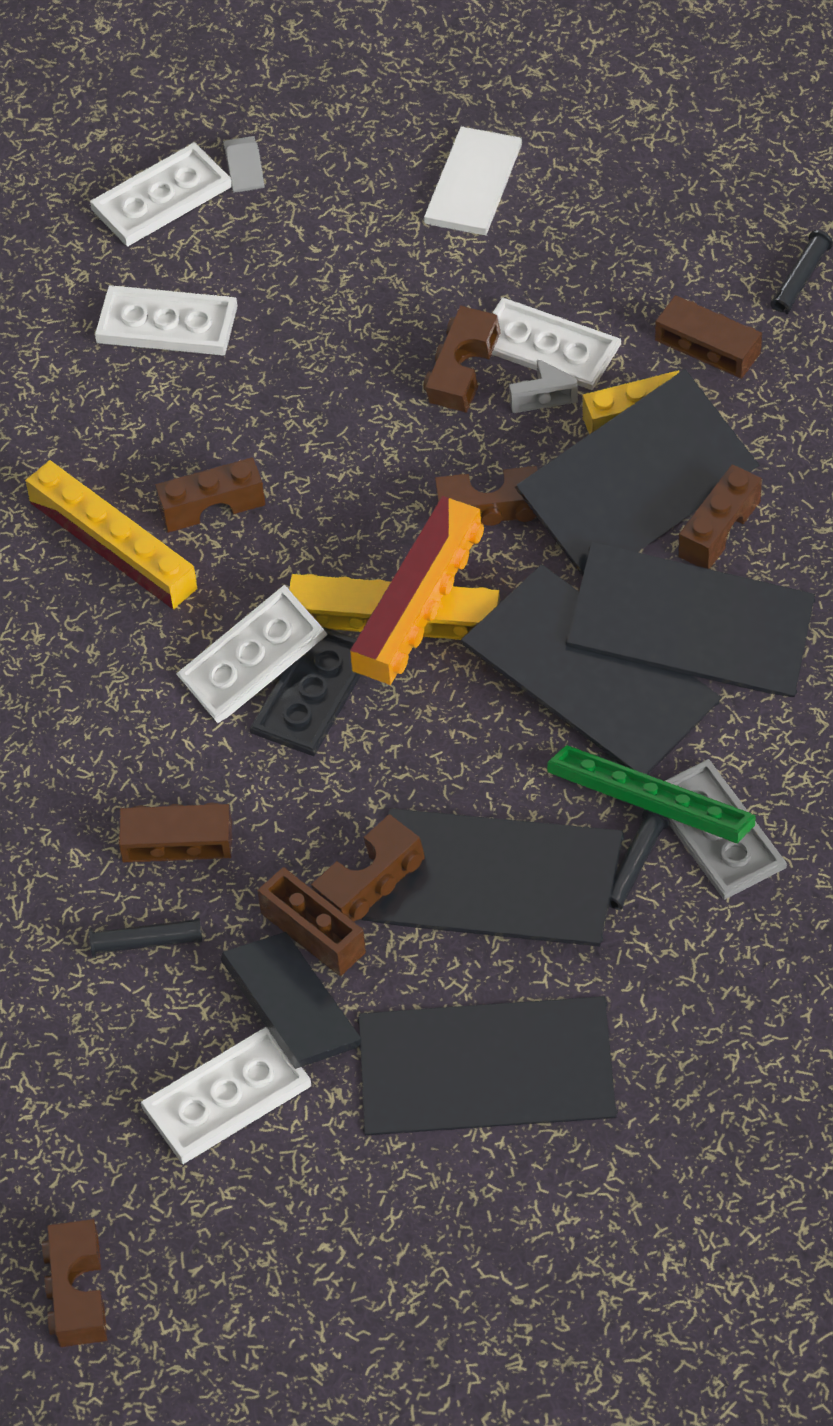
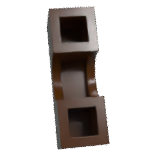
M460 305L456 316L451 317L448 322L446 340L444 344H439L437 348L435 366L432 371L427 372L423 388L427 392L429 403L467 413L477 391L478 384L475 369L464 367L460 364L471 357H481L490 360L501 331L497 314Z
M253 457L155 484L158 506L167 532L200 524L201 513L207 507L214 504L223 503L229 505L233 514L265 506L263 482Z
M732 464L679 533L678 557L698 567L710 569L725 550L729 531L735 521L744 524L761 502L762 478Z
M537 466L503 469V485L500 489L491 493H483L474 489L470 483L469 473L435 477L437 504L441 497L445 496L479 508L481 524L484 523L488 526H494L501 521L508 520L531 521L537 516L517 492L515 486L535 473Z
M390 814L363 837L369 858L373 860L370 866L362 870H350L336 861L311 884L312 890L353 922L362 919L373 904L382 896L391 893L395 885L405 875L415 871L425 858L420 837Z
M89 1219L47 1225L49 1240L42 1241L44 1264L51 1265V1275L44 1278L47 1300L53 1299L54 1311L47 1312L50 1336L57 1335L60 1347L107 1341L105 1306L101 1290L80 1291L72 1287L79 1275L88 1271L101 1270L99 1237L95 1220Z

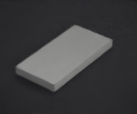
M709 759L665 780L668 783L748 812ZM668 818L670 827L724 900L787 868L786 861L756 821L755 826L737 844Z

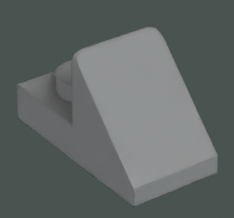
M255 136L223 141L233 193L265 188Z
M537 360L536 380H525L509 384L512 413L577 403V379L542 360Z

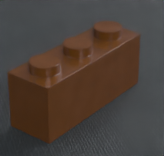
M677 295L673 297L655 321V341L741 379L761 353V332Z
M211 802L204 805L184 806L172 804L162 807L138 805L132 808H120L119 847L122 861L148 862L231 858L232 819L229 804Z
M282 867L257 890L261 914L282 931L287 932L292 939L340 977L366 953L364 930L286 868Z

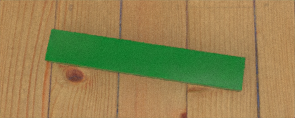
M568 745L563 747L548 761L547 772L737 844L755 826L756 815Z

